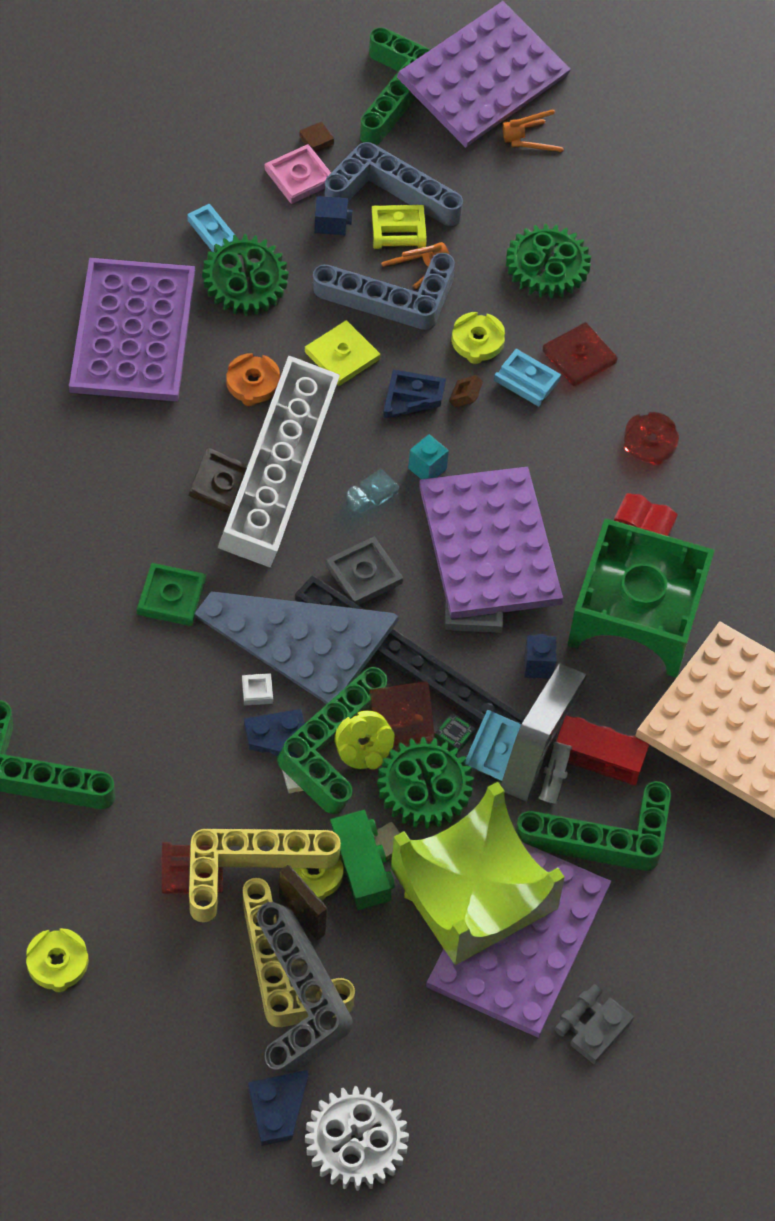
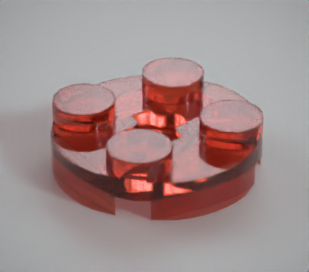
M649 412L648 415L643 416L637 414L626 425L624 448L639 460L649 462L652 465H660L663 463V460L668 459L675 453L678 446L679 433L675 429L676 425L673 420L658 412ZM655 434L656 440H648L645 435Z

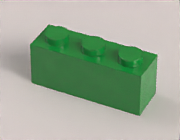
M365 809L330 819L332 831L340 838L341 861L357 911L392 901L391 889H395V883L391 871L385 872L383 863L387 862L382 844L377 846L374 839L375 836H378L374 819L368 820Z

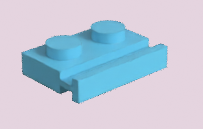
M518 349L514 350L501 366L500 371L494 375L495 382L538 407L543 399H546L559 383L561 374Z
M487 710L466 757L465 764L502 781L521 724Z

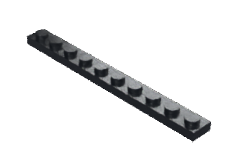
M313 575L295 593V600L297 602L363 609ZM392 629L374 653L480 725L487 710L519 724H522L526 718L394 629Z

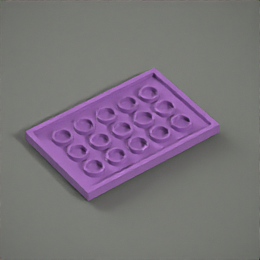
M502 1L400 70L397 78L466 148L565 78L571 69Z
M89 258L69 383L70 393L178 401L195 279V266Z
M528 467L420 480L421 496L451 619L494 614L497 611L510 612L562 605L563 595Z
M522 842L528 853L540 867L547 872L559 868L565 879L558 909L457 965H454L443 949L427 981L426 987L539 1038L606 896L611 881Z

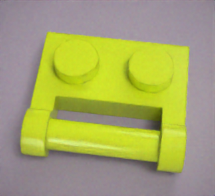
M424 205L372 206L374 249H382V246L426 247ZM417 232V235L382 236V233Z

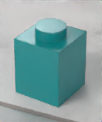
M429 434L410 449L408 469L420 479L437 478L447 470L449 450Z

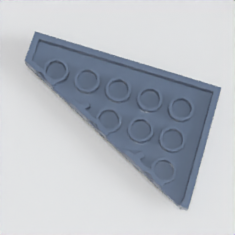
M213 591L210 592L194 613L196 618L326 704L357 678L399 621V617L396 614Z

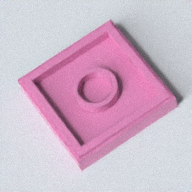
M309 144L265 163V171L291 204L325 189V180L331 174Z

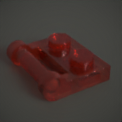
M162 842V894L189 893L190 861L171 860L172 857H190L191 845H172V842ZM208 845L200 846L198 849L206 851L211 849L212 847ZM218 867V893H223V867ZM204 872L197 876L204 879L211 875Z

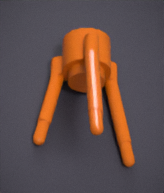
M553 109L521 119L510 120V122L502 124L504 142H511L512 148L526 147L563 152L564 150L563 147L521 141V138H525V128L545 124V120L541 118L555 114Z
M439 242L432 246L403 252L401 257L384 261L381 265L385 267L423 257L424 263L429 267L434 255L438 253L449 254V251L443 242ZM424 276L413 285L414 289L421 286Z

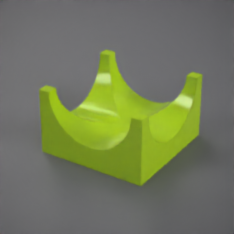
M499 782L489 786L479 804L462 820L445 831L422 840H410L404 831L394 836L391 870L454 965L463 962L543 918L559 907L565 877L559 868L547 872L528 853L512 825L505 804V791Z

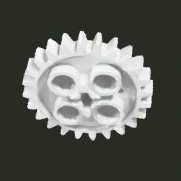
M354 1086L352 1095H348L347 1091L341 1088L340 1098H337L333 1093H329V1104L320 1100L319 1109L321 1112L312 1110L311 1119L314 1122H307L306 1130L311 1133L305 1135V1143L312 1144L307 1147V1155H316L312 1159V1167L322 1165L320 1176L323 1177L330 1173V1184L333 1185L338 1179L343 1180V1189H346L350 1182H354L356 1191H359L361 1182H366L367 1186L372 1189L373 1179L376 1178L380 1183L384 1184L385 1172L394 1176L396 1169L393 1164L402 1166L403 1158L399 1154H407L408 1146L403 1143L408 1141L409 1133L401 1131L406 1129L407 1122L404 1120L397 1121L401 1117V1109L391 1111L393 1100L391 1099L383 1103L382 1092L373 1098L371 1097L370 1088L366 1089L364 1095L359 1094L357 1086ZM357 1113H366L370 1119L360 1122L354 1116ZM376 1124H381V1127L372 1128ZM337 1128L343 1134L339 1137H331L327 1134V1131ZM351 1135H355L357 1138L351 1140ZM382 1139L387 1145L383 1148H376L371 1144V1141ZM341 1148L340 1151L336 1153L332 1151L333 1149ZM353 1154L360 1160L355 1164H349L343 1158L346 1155Z

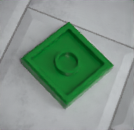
M151 562L138 603L137 615L193 626L194 613L198 609L207 575Z

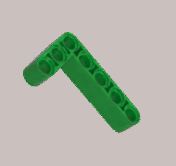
M383 27L375 28L370 33V57L398 72L430 51V49ZM398 72L362 115L360 126V140L362 143L369 142L375 145L381 143L416 99L410 90L397 78Z
M371 667L363 671L290 736L278 755L279 767L327 813H340L352 796L353 790L350 783L319 752L334 740L336 730L343 720L347 717L351 719L354 716H358V712L366 711L378 700L387 684L386 674L379 668ZM367 683L373 684L376 688L370 687ZM348 700L354 701L357 705H352ZM328 717L336 719L337 723L332 722ZM308 734L316 736L318 740L311 739ZM288 752H294L299 758L290 756ZM309 772L316 773L320 778L312 777ZM331 793H337L341 799L334 798Z
M0 700V717H4L3 720H0V792L95 809H106L114 803V780L108 773L6 755L13 731V717L10 705ZM12 773L20 774L17 777H8ZM41 778L49 779L44 783L37 782ZM70 783L78 784L74 788L66 787ZM100 788L107 789V791L103 793L95 792L97 789Z
M659 781L651 782L646 786L640 805L636 831L527 811L519 816L516 833L521 842L544 852L650 871L658 865L663 849L671 792L666 784ZM650 798H658L661 802H654ZM646 824H654L657 828H649ZM531 827L535 832H527L523 828ZM554 833H561V834H563L565 837H563V838H558V837H555L553 834H554ZM589 838L593 840L595 843L588 844L584 842L582 839ZM619 844L623 846L624 849H616L612 845ZM641 850H650L653 855L644 854Z

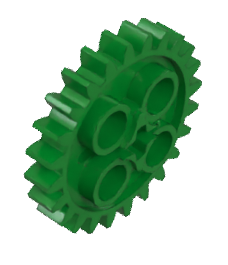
M544 224L541 230L537 225H534L533 232L525 228L524 234L517 233L516 239L511 240L510 248H507L506 266L508 267V275H513V283L521 281L520 289L529 287L530 295L535 290L539 291L540 298L544 295V292L548 293L550 298H553L556 292L560 297H563L564 290L572 294L574 287L580 289L582 281L586 282L587 275L590 273L591 255H588L589 247H583L584 239L576 241V232L568 235V228L558 231V225L556 224L553 229H549L548 225ZM557 246V248H555V250H554V255H553V257H552V256H551V255H552V251H553L554 247ZM546 265L544 273L542 274V276H539L543 272V266Z
M246 234L243 235L242 240H238L237 236L233 235L231 243L223 238V247L215 244L214 252L209 251L207 255L208 260H204V270L202 272V278L205 279L204 288H209L208 297L215 296V305L224 302V311L230 306L233 307V314L235 315L239 309H243L244 316H247L249 309H252L255 315H258L259 307L267 312L269 303L276 306L277 297L282 298L283 289H287L288 281L286 280L289 272L286 271L287 262L282 261L283 253L275 254L276 245L268 248L267 239L258 243L257 235L251 241L248 240ZM238 255H241L242 258H243V262H244L243 265H244L245 273H244V272H241V271H242V263H241L240 258L238 257ZM255 258L258 259L259 262H251L250 259ZM226 264H231V265H233L234 267H233V268H227V267H225L224 265H226ZM246 277H249V287L253 294L248 292ZM263 281L267 285H259L256 282ZM232 287H239V288H241L242 290H240V291H234V290H232L231 288H232Z
M422 737L420 744H416L411 738L409 747L400 742L398 752L392 749L389 750L390 759L383 758V768L378 770L377 788H380L379 798L385 799L384 808L393 807L392 817L402 814L403 824L409 819H413V826L415 828L420 821H424L426 829H429L430 821H434L438 827H441L442 818L451 823L453 813L458 816L462 814V807H467L469 803L468 797H472L473 788L471 786H473L474 777L470 776L471 766H465L466 757L457 758L458 748L449 752L447 750L448 742H445L440 747L437 746V738H434L431 744H427L425 737ZM416 761H420L422 765L424 780H421V769ZM437 764L441 767L434 769L431 768L429 765ZM408 771L411 772L413 775L405 776L402 775L401 772ZM426 785H430L429 794L434 804H431L429 801ZM446 789L450 791V793L442 794L438 792V790ZM412 796L420 797L422 800L412 801L409 798Z

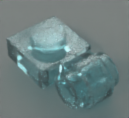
M381 468L362 480L359 488L357 486L351 487L344 497L346 504L353 511L363 513L370 507L371 501L378 506L396 495L399 486Z

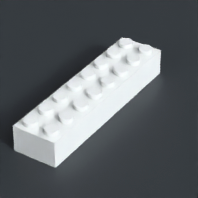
M288 356L220 539L219 549L271 567L337 385L339 374Z

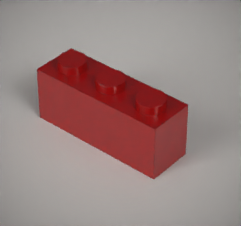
M567 715L556 742L572 746L567 763L634 786L637 784L649 748L647 742L642 741L636 736H627L616 732L610 727H600L588 723L583 718Z

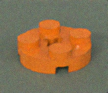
M253 353L240 355L228 367L226 374L227 388L236 399L241 400L246 406H254L257 403L267 401L274 396L280 380L279 367L271 358L262 355V358L253 357ZM248 376H258L259 378L258 381H249Z

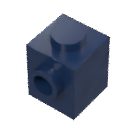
M317 196L314 233L346 235V225H352L353 209H348V198Z
M545 634L527 635L524 652V678L550 679L556 666V637Z

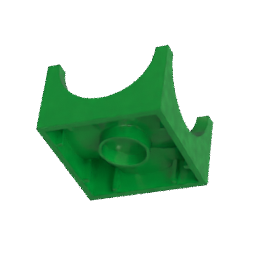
M605 518L574 610L567 646L578 649L584 640L600 635L627 638L654 651L664 662L667 671L666 675L677 678L715 550Z

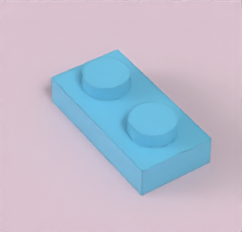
M210 204L187 214V221L212 252H214L215 244L223 247V238L227 239L230 243L232 242L233 235L235 234Z

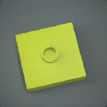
M347 320L305 346V353L319 367L340 375L337 382L338 386L379 361L381 356Z

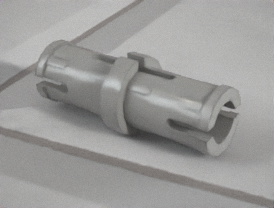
M554 742L549 765L544 768L543 773H546L539 799L557 804L563 778H567L568 773L565 770L572 746Z

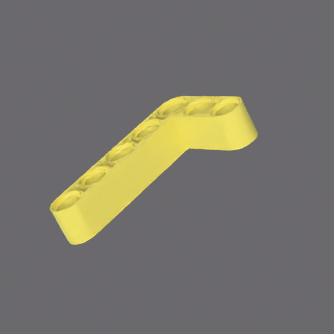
M198 830L191 839L189 886L191 916L198 922H209L216 916L218 904V867L284 868L289 865L292 868H331L339 861L340 838L336 833L328 830ZM208 845L212 847L211 849L206 851L198 849L200 846ZM236 845L240 846L242 849L239 851H232L229 849V847ZM262 846H269L272 848V850L262 851L259 848ZM298 846L301 847L303 850L294 852L290 850V848ZM330 847L333 850L331 852H323L320 848ZM205 872L209 873L211 876L203 879L198 877L197 875ZM202 900L210 902L209 905L204 907L196 903Z
M252 878L243 886V909L267 1021L275 1027L296 1025L309 1015L293 986H290L289 978L275 953L271 955L261 953L263 949H272L261 927L255 925L258 922L257 913L263 904L273 902L268 883L261 878ZM252 894H260L263 896L259 900H254L250 898ZM276 915L274 916V924L277 922ZM271 976H276L279 979H281V981H279L278 983H269L266 979ZM344 978L331 979L338 993L348 997L343 1002L348 1011L351 1012L355 996L353 984ZM321 989L316 994L317 1002L321 999L322 996ZM284 1005L287 1009L283 1012H276L272 1007Z

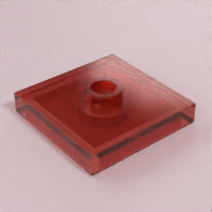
M587 322L545 343L542 349L574 387L613 366L618 360V357Z
M427 681L369 690L372 711L382 715L394 732L393 746H399L400 742L404 745L409 744L411 738L415 743L421 742L422 737H425L426 741H432L435 738L429 683Z

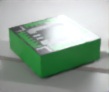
M451 713L436 730L434 738H437L443 744L448 742V748L451 750L458 748L459 752L475 734V728Z

